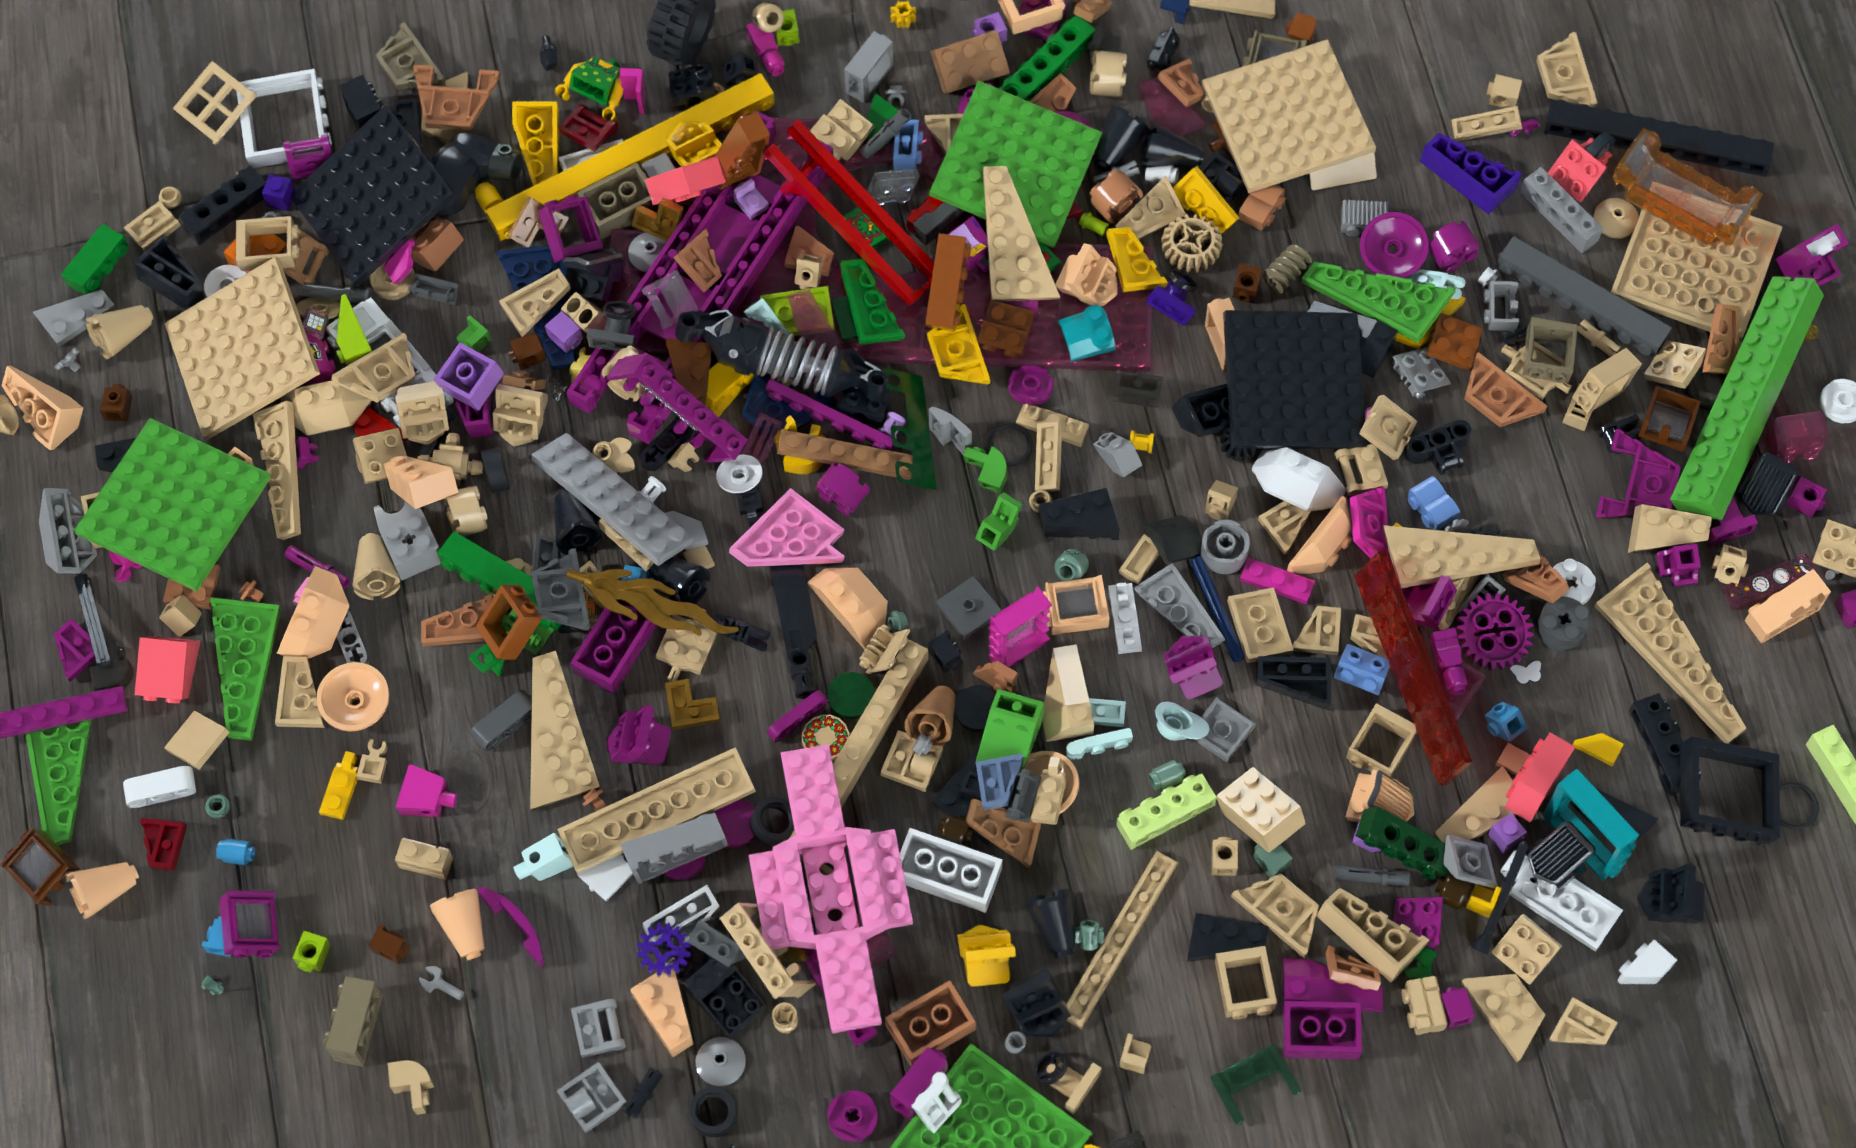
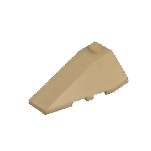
M1077 644L1053 648L1044 702L1045 715L1042 721L1046 742L1094 734L1091 705Z

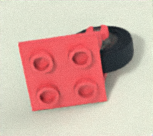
M1604 132L1595 140L1591 137L1581 145L1572 139L1548 174L1567 193L1581 203L1607 169L1605 164L1612 157L1610 151L1615 144L1614 137Z

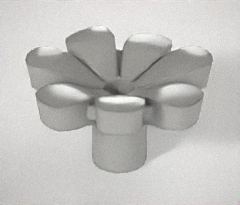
M74 347L71 353L65 356L66 360L59 361L54 368L59 370L63 367H69L75 373L81 367L75 361L79 350Z
M1456 519L1453 521V524L1448 523L1444 528L1445 531L1472 533V528L1467 527L1469 522L1466 519Z

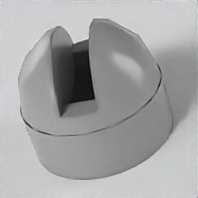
M1017 1031L1011 1032L1005 1040L1006 1049L1014 1054L1021 1052L1026 1045L1025 1036Z

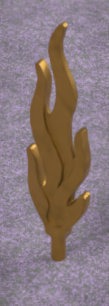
M569 568L566 576L567 578L584 583V586L591 591L598 602L606 609L625 615L632 620H637V615L629 608L619 604L616 600H622L632 605L647 620L661 628L692 631L696 635L701 636L702 632L695 625L675 620L670 616L682 615L693 618L716 633L729 634L739 630L737 627H727L718 624L696 604L672 601L660 596L653 589H658L669 595H675V590L659 581L645 578L626 581L618 580L630 577L632 572L628 570L611 569L585 574Z

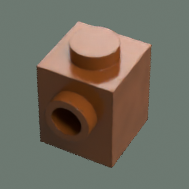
M1296 13L1294 20H1289L1286 33H1288V38L1300 41L1307 40L1306 46H1309L1316 31L1317 19L1307 14Z

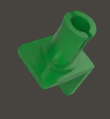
M487 644L469 655V660L482 673L491 669L497 676L502 675L505 659H497ZM485 654L484 662L486 664L478 660L479 655Z

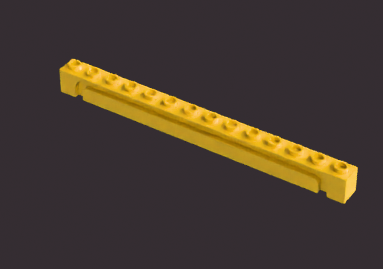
M760 73L485 210L488 222L500 241L510 239L507 235L528 196L542 204L556 199L558 203L564 202V198L572 195H577L578 197L577 192L635 163H638L642 170L643 163L663 153H666L670 159L673 155L666 140L669 139L670 134L679 122L698 121L701 123L706 121L715 134L722 130L726 131L743 114H753L755 110L760 112L770 109L775 104L774 92Z

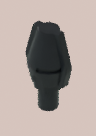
M543 36L540 62L544 69L549 71L555 68L558 50L556 45L551 43L549 36Z

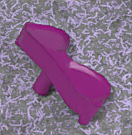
M1535 119L1521 122L1522 129L1509 131L1512 137L1517 136L1522 130L1527 134L1530 132L1529 130L1540 127V124Z

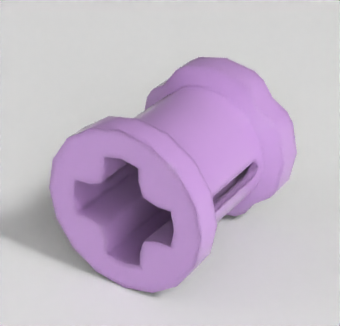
M888 412L884 425L877 431L891 437V426L903 427L906 421L897 413Z

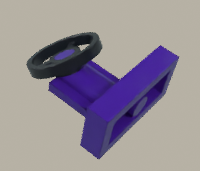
M1171 269L1168 274L1171 280L1168 281L1167 286L1164 289L1157 286L1150 293L1145 303L1184 326L1196 311L1195 308L1185 303L1184 300L1188 292H1195L1198 286L1187 274L1177 269Z

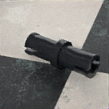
M649 1067L640 1085H636L633 1089L635 1093L623 1109L627 1115L635 1119L638 1118L647 1100L650 1101L652 1099V1092L663 1077V1074Z

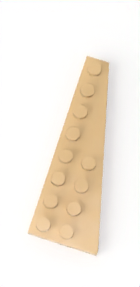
M1648 563L1595 603L1594 607L1724 743L1730 744L1745 732L1746 726L1733 704L1729 703L1723 693L1721 684L1717 683L1711 672V667L1704 661L1699 652L1698 645L1685 623L1678 617L1673 608L1672 601L1668 600L1662 590L1660 581L1656 580Z

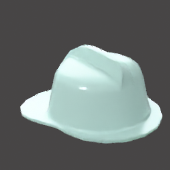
M1161 702L1155 709L1158 719L1157 728L1160 734L1169 740L1201 739L1209 733V725L1203 718L1176 703Z

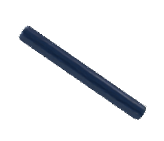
M1201 556L1191 559V567L1217 627L1225 638L1224 643L1234 663L1242 661L1245 657L1242 647L1205 562Z

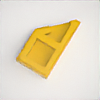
M1600 733L1574 740L1572 745L1576 749L1613 766L1624 744Z

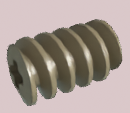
M1289 245L1286 251H1283L1280 257H1277L1274 263H1271L1269 268L1264 270L1263 279L1273 292L1282 294L1283 288L1287 289L1289 282L1293 283L1295 277H1299L1301 271L1306 270V265H1311L1312 258L1303 248L1297 245Z

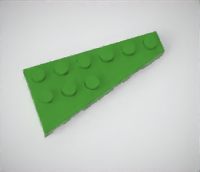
M92 719L25 733L42 830L57 845L72 841Z

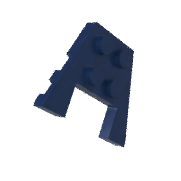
M766 373L761 377V375L755 374L741 413L743 419L772 439H774L778 430L785 427L787 424L785 420L790 415L795 420L797 430L814 420L810 417V413L804 410L798 412L790 408L789 403L783 400L777 402L768 396L769 394L766 393V385L771 375ZM821 389L812 398L830 408L834 407L837 403L835 398L821 395Z

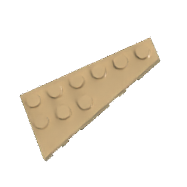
M983 167L991 300L1004 302L1060 299L1007 167Z

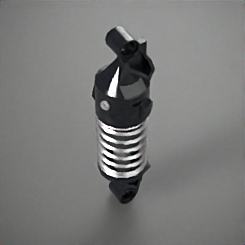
M700 310L681 313L678 318L675 336L678 340L687 343L703 337L714 352L718 363L734 368V371L739 374L749 375L751 373L761 375L762 377L767 373L771 375L772 380L776 377L782 378L783 383L788 378L793 379V386H796L802 373H805L804 390L809 387L813 376H816L814 392L817 393L822 386L820 393L825 397L830 398L838 392L856 385L862 389L864 395L870 400L878 401L884 396L888 384V376L881 369L877 368V365L866 362L854 349H843L840 347L838 349L835 346L831 349L827 360H824L827 348L824 343L820 346L817 356L814 357L815 340H812L806 349L804 337H801L797 342L794 340L793 333L789 336H785L782 330L776 333L773 327L770 328L769 325H765V322L761 319L753 317L746 319L733 315L728 310H718L711 313Z

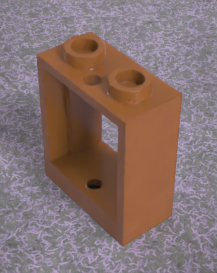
M502 584L477 623L476 628L497 659L516 660L541 621L542 616L520 585ZM511 606L518 619L507 634L500 622Z

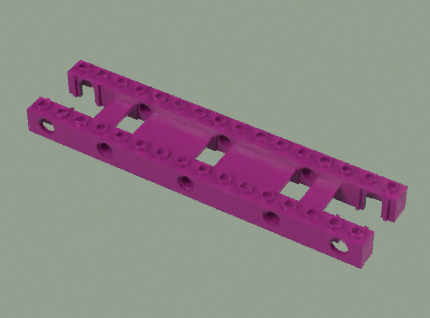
M758 112L770 133L769 145L771 141L775 140V119ZM821 142L822 145L834 156L833 147ZM807 154V156H808L807 162H808V161L811 159V157ZM797 162L795 166L800 169L802 164ZM816 166L805 177L817 188L826 173L820 166ZM758 174L721 190L718 185L702 190L700 192L701 195L696 198L627 301V303L634 305L636 308V315L631 318L628 335L635 337L636 344L645 330L664 340L666 338L677 339L675 330L679 315L683 312L700 310L711 313L718 310H728L734 315L807 204L806 198L790 192L784 195L780 191L782 186ZM750 179L755 182V188L771 206L766 215L763 214L759 221L756 219L751 220L746 214L728 206L734 198L736 187ZM706 229L709 234L707 239L710 249L714 250L716 264L719 266L721 274L725 275L720 285H716L713 291L708 289L703 292L695 282L682 276L684 270L674 257ZM703 337L693 340L696 342L707 343ZM599 348L594 350L567 391L571 405L588 414L597 408L596 404L607 389V383L609 382L607 376L603 378L602 369L618 353L617 351ZM636 348V350L638 351L639 354H644V353H645V352H643V351H641V350H639V349ZM651 356L672 374V378L675 379L670 357L665 363ZM656 396L650 405L644 407L640 417H638V413L633 411L632 414L629 413V419L626 422L629 435L647 444L651 442L665 419L659 420L657 418V412L663 402Z

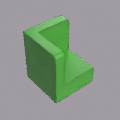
M469 315L466 318L469 326L457 336V341L477 352H481L492 342L489 331Z

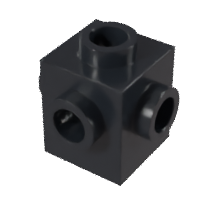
M738 52L722 65L726 84L736 86L759 74L756 57L742 52Z

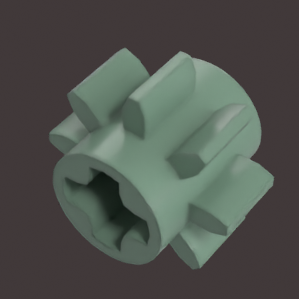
M1094 920L1082 921L1080 927H1075V943H1079V947L1084 950L1097 949L1098 943H1104L1103 927H1099V923Z

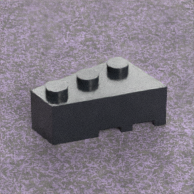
M1107 487L1039 504L1038 517L1044 537L1074 538V536L1089 537V539L1100 537L1119 540L1120 528Z

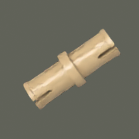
M1586 319L1577 327V332L1591 341L1593 347L1597 346L1608 356L1612 357L1616 354L1615 352L1621 349L1620 346L1605 336L1606 333L1603 330L1600 332L1587 322Z

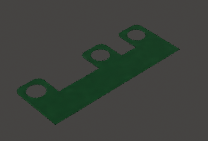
M886 368L884 373L887 376L895 374L900 380L898 387L892 386L888 381L887 388L905 393L909 428L896 425L891 426L892 443L896 447L912 450L913 464L901 461L895 463L897 480L903 484L937 490L923 377ZM900 430L905 433L907 437L905 444H900L896 440V431ZM905 466L910 470L911 478L909 480L901 477L899 473L900 467Z

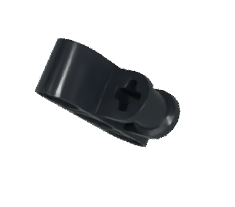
M1460 419L1413 436L1407 445L1406 459L1413 464L1432 460L1440 475L1455 467L1462 468L1464 463L1459 449L1468 443L1471 425L1467 421ZM1455 432H1461L1464 436H1458ZM1433 440H1440L1443 444H1437ZM1416 447L1421 449L1422 451L1416 452L1412 448Z

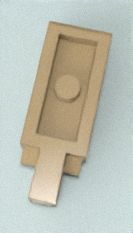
M1051 757L1048 770L1043 769L1031 817L1033 822L1054 825L1058 822L1066 786V773L1062 771L1063 762H1061L1060 757Z

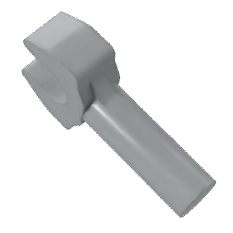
M435 966L426 967L427 972L434 975L435 978L431 982L419 978L425 991L430 993L438 988L458 1000L462 999L464 991L444 981L442 978L443 972L440 968Z

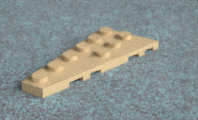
M1383 525L1384 537L1400 589L1436 583L1441 575L1448 576L1453 580L1539 565L1541 560L1535 541L1532 539Z
M556 651L533 658L530 810L589 792L593 788H600Z

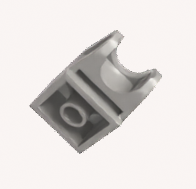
M406 501L402 510L394 514L386 513L379 505L373 507L379 532L401 581L440 564L437 554L440 550L420 508L415 509Z

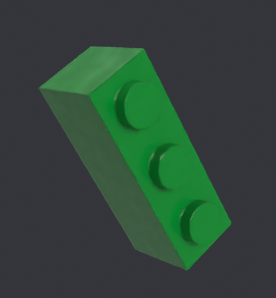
M101 224L61 273L66 285L83 295L96 291L102 279L113 270L119 258L126 254L129 246L125 237L108 226Z

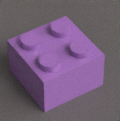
M459 342L434 378V381L439 387H442L443 392L479 411L505 373L494 360Z

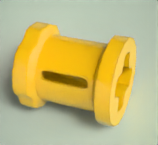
M1131 430L1130 441L1133 443L1135 450H1143L1152 454L1154 434H1138Z

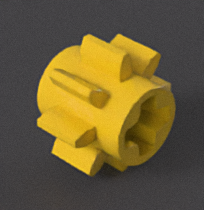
M897 1L896 6L890 8V21L896 22L897 28H909L911 22H916V7H911L909 1Z

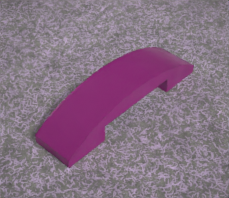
M479 887L477 892L490 910L496 915L504 909L528 937L523 942V946L540 968L545 965L543 951L538 937L526 916L504 896L487 888Z

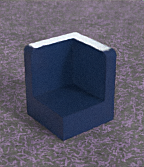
M1162 0L1160 8L1175 12V23L1184 25L1190 9L1189 0Z

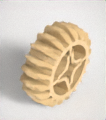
M1186 214L1184 219L1178 216L1176 222L1171 221L1169 228L1166 227L1164 229L1161 242L1162 252H1165V259H1170L1171 266L1178 264V270L1185 267L1187 273L1191 268H1194L1196 272L1199 271L1200 267L1206 270L1208 264L1213 265L1215 259L1220 257V251L1222 250V236L1219 234L1218 227H1213V221L1206 222L1205 216L1201 219H1198L1197 214L1193 218H1189L1188 214ZM1179 235H1182V239L1179 240V243L1175 244L1174 240ZM1209 242L1210 246L1203 252L1202 247L1205 243Z

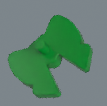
M1423 948L1414 958V960L1418 961L1417 968L1404 969L1407 978L1423 979L1432 977V961L1436 958L1437 953L1432 949Z

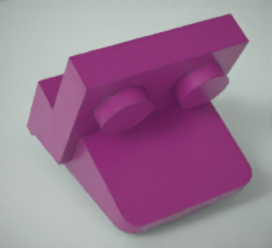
M1208 635L1203 637L1182 636L1168 652L1163 654L1172 683H1179L1187 699H1193L1222 686L1223 680L1218 670L1216 655Z
M645 705L637 713L627 710L619 718L618 725L606 739V745L611 757L610 761L661 765L665 761L671 730L669 727L655 722V717H653L654 707Z

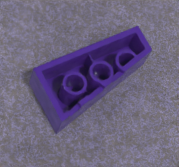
M1440 133L1425 145L1420 158V162L1488 215L1516 190L1523 174L1516 170L1512 172L1504 168L1505 165L1498 161L1496 163L1483 158L1484 154L1477 151L1476 153L1465 149V145Z

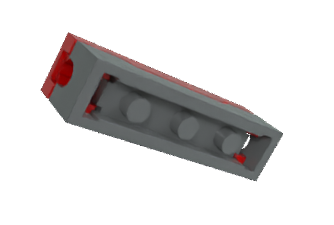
M928 196L918 209H913L908 214L907 230L927 246L966 211Z

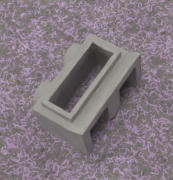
M1490 281L1488 289L1484 290L1483 300L1484 303H1488V310L1485 309L1484 323H1488V330L1512 331L1514 333V330L1517 329L1519 318H1516L1518 301H1515V294L1518 282ZM1494 297H1504L1505 319L1495 318Z

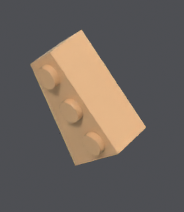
M1813 569L1780 592L1771 595L1764 603H1757L1748 610L1749 614L1745 622L1762 644L1819 611L1831 591Z
M674 970L671 971L670 977H667L666 972H662L660 978L655 973L630 989L634 1000L672 1058L694 1044Z

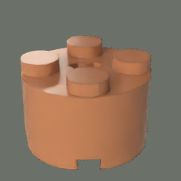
M1117 169L1112 170L1105 181L1095 185L1090 191L1092 196L1091 204L1111 224L1114 223L1113 220L1115 219L1120 222L1137 205L1136 200L1138 197L1140 199L1143 197V192L1124 172H1119Z

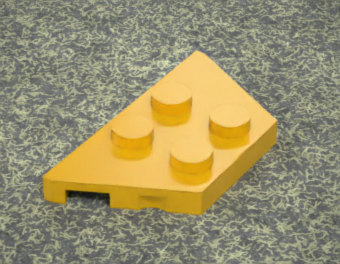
M963 304L959 308L961 322L959 326L956 325L955 331L933 328L927 333V339L939 376L990 384V377L979 344L977 343L966 305Z

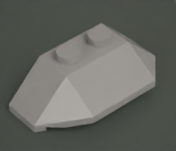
M44 488L39 526L45 562L56 573L80 574L97 557V550L94 549L92 543L76 535L74 532L84 516L83 506L71 496V492L68 489Z

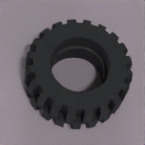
M658 0L656 8H654L652 13V19L649 22V30L647 31V48L653 56L679 67L691 64L692 60L702 50L703 44L707 40L708 33L712 28L716 0Z

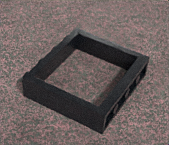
M1694 736L1680 743V827L1694 829V832H1709L1715 837H1734L1736 841H1754L1756 845H1770L1771 842L1780 838L1779 754ZM1699 757L1762 770L1763 827L1699 814Z

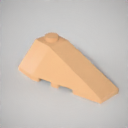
M11 365L6 367L2 382L3 389L14 406H19L24 413L22 417L24 421L30 423L34 428L33 435L49 450H54L78 428L83 407L70 396Z

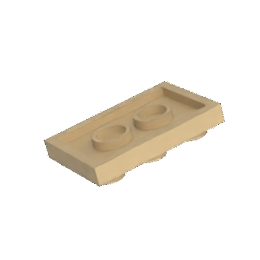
M1274 587L1228 596L1227 602L1247 663L1256 662L1258 656L1281 657L1293 654L1294 649Z

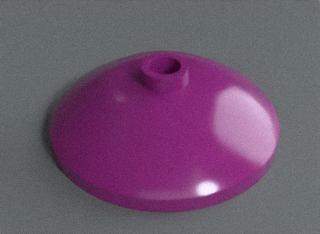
M1399 212L1384 213L1371 220L1365 227L1360 239L1361 257L1365 265L1374 274L1378 273L1400 278L1409 277L1422 267L1429 250L1428 236L1423 226L1415 218ZM1396 247L1397 252L1391 253L1389 248Z

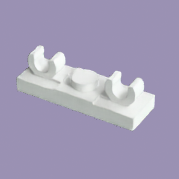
M1132 583L1108 586L1118 654L1141 652L1142 645Z

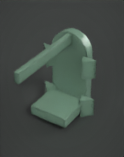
M207 975L202 982L201 988L204 990L206 988L209 989L212 995L222 994L224 991L222 982H215L212 980L214 977Z

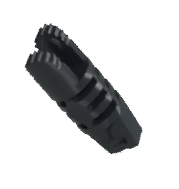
M716 614L712 618L720 625L737 627L739 629L735 633L722 634L725 637H731L732 640L740 643L743 642V644L757 650L766 651L768 644L764 640L769 639V631L752 624L749 625L747 622L730 616Z

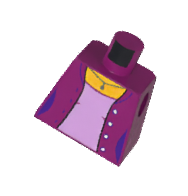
M972 216L948 235L963 236L970 242L971 254L967 264L968 271L978 266L983 272L989 271L987 235L975 217Z

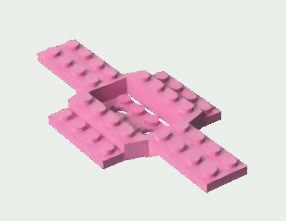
M829 744L781 752L795 836L774 846L773 851L749 855L763 938L772 950L790 946L816 949L832 1033L881 1025L882 1021L866 940L887 929L913 924L895 829L871 833L868 829L844 827ZM846 846L848 847L863 927L858 925L844 851ZM799 854L803 856L817 935H814ZM822 864H831L834 868L833 872L830 875L821 874L819 868ZM832 909L840 910L842 918L839 921H831L828 918L829 911Z

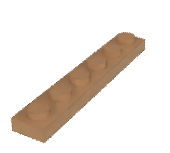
M781 429L777 454L831 465L833 462H836V465L840 463L847 468L896 477L895 463L897 461L913 464L912 455L784 429ZM905 466L900 467L899 473L901 477L909 480L911 478L910 470Z

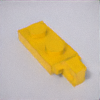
M346 751L342 764L337 763L333 769L319 810L320 815L344 820L358 780L356 777L358 767H355L357 761L355 753Z

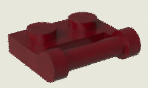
M580 103L558 129L560 134L596 152L605 140L616 132L618 123L588 110L587 106ZM584 117V118H586V119H588V120H590V121L596 123L597 125H599V126H601V127H603V128L601 129V128H599V127L593 125L592 123H590V122H588V121H586V120H584V119H582V118Z

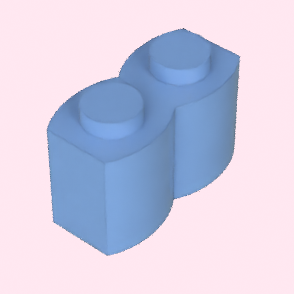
M1434 476L1409 490L1408 503L1413 510L1417 509L1422 514L1421 519L1427 528L1439 530L1445 527L1446 524L1458 519L1460 514L1458 506Z

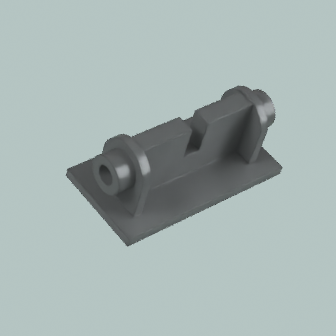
M416 273L414 283L411 282L409 291H412L415 296L456 305L459 283Z
M1025 769L1018 773L1005 818L1029 823L1041 776L1031 774V771Z

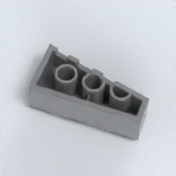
M706 813L697 819L620 844L638 884L729 846L715 813Z

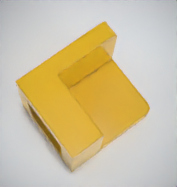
M1475 884L1466 909L1489 918L1501 888L1496 886L1495 891Z

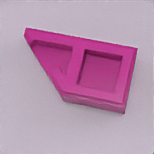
M409 239L383 267L394 284L399 285L413 269V260H411L412 247L415 246L413 239Z

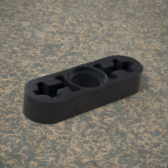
M680 417L675 418L642 451L640 455L642 467L647 471L658 470L675 453L679 446L692 436L694 429L688 425L684 433L677 434V439L673 428ZM665 439H670L674 443L670 448H663L660 445L661 442ZM655 456V462L649 461L647 463V457L653 458Z

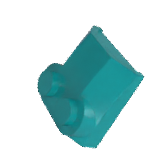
M1091 305L1082 313L1058 320L1069 350L1071 362L1115 351L1116 346L1113 332L1103 307Z

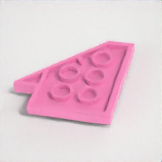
M790 488L730 547L729 553L747 567L842 563L845 556L832 547V545L844 534V528Z

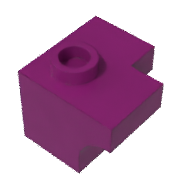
M1697 544L1674 546L1669 550L1656 553L1659 577L1671 575L1673 587L1695 585L1698 583V570L1701 564Z

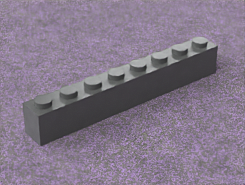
M1514 236L1499 256L1496 267L1502 273L1513 276L1521 284L1537 290L1543 297L1556 301L1562 308L1575 312L1581 319L1592 322L1604 332H1609L1618 337L1621 342L1637 348L1643 355L1655 358L1668 339L1672 327Z

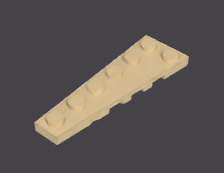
M289 401L253 413L257 439L261 440L263 449L260 451L261 459L265 460L266 472L270 473L271 476L268 495L272 505L271 510L276 535L281 540L301 534L293 403Z

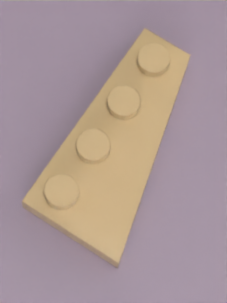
M1503 766L1434 833L1436 839L1445 843L1446 837L1453 835L1473 841L1489 832L1492 825L1510 813L1516 816L1515 813L1504 808L1509 800L1505 796L1513 784V780Z

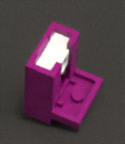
M1836 224L1800 243L1776 258L1775 261L1785 277H1791L1793 281L1795 277L1814 278L1820 287L1842 275L1831 254L1848 245L1849 242L1839 225Z

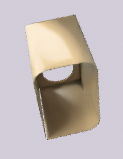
M575 292L561 308L586 333H588L589 328L605 330L608 317L604 315L598 306L579 293ZM590 309L593 313L591 320L588 323L582 324L580 322L581 318Z

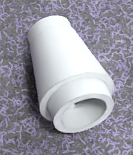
M1173 165L1146 168V181L1158 184L1167 176L1171 186H1175L1178 183L1179 168H1174Z

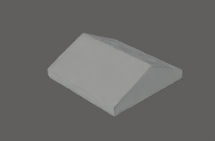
M1448 835L1445 842L1443 863L1456 879L1495 889L1497 882L1488 846Z

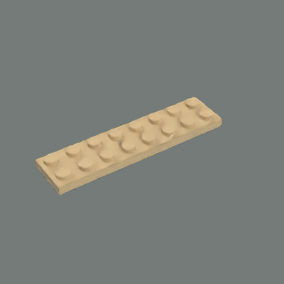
M735 747L563 826L558 831L575 871L579 874L623 854L621 843L697 819L703 814L716 811L756 791Z

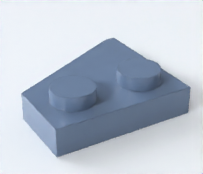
M1022 753L976 762L984 810L1009 805L1018 773L1023 763Z

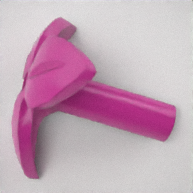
M109 551L112 563L122 565L115 572V580L117 582H125L131 578L132 572L130 567L135 569L142 567Z

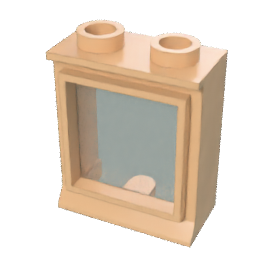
M1102 575L1086 579L1045 583V591L1042 592L1052 604L1049 608L1050 612L1046 614L1049 618V622L1046 625L1051 627L1052 635L1109 627L1110 618Z

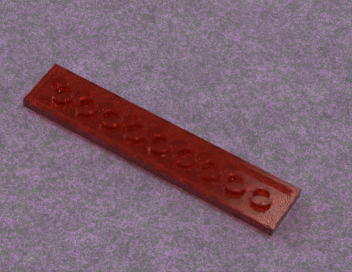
M1379 551L1362 567L1354 578L1387 659L1390 661V667L1415 724V729L1420 737L1439 786L1447 785L1473 761L1386 551Z

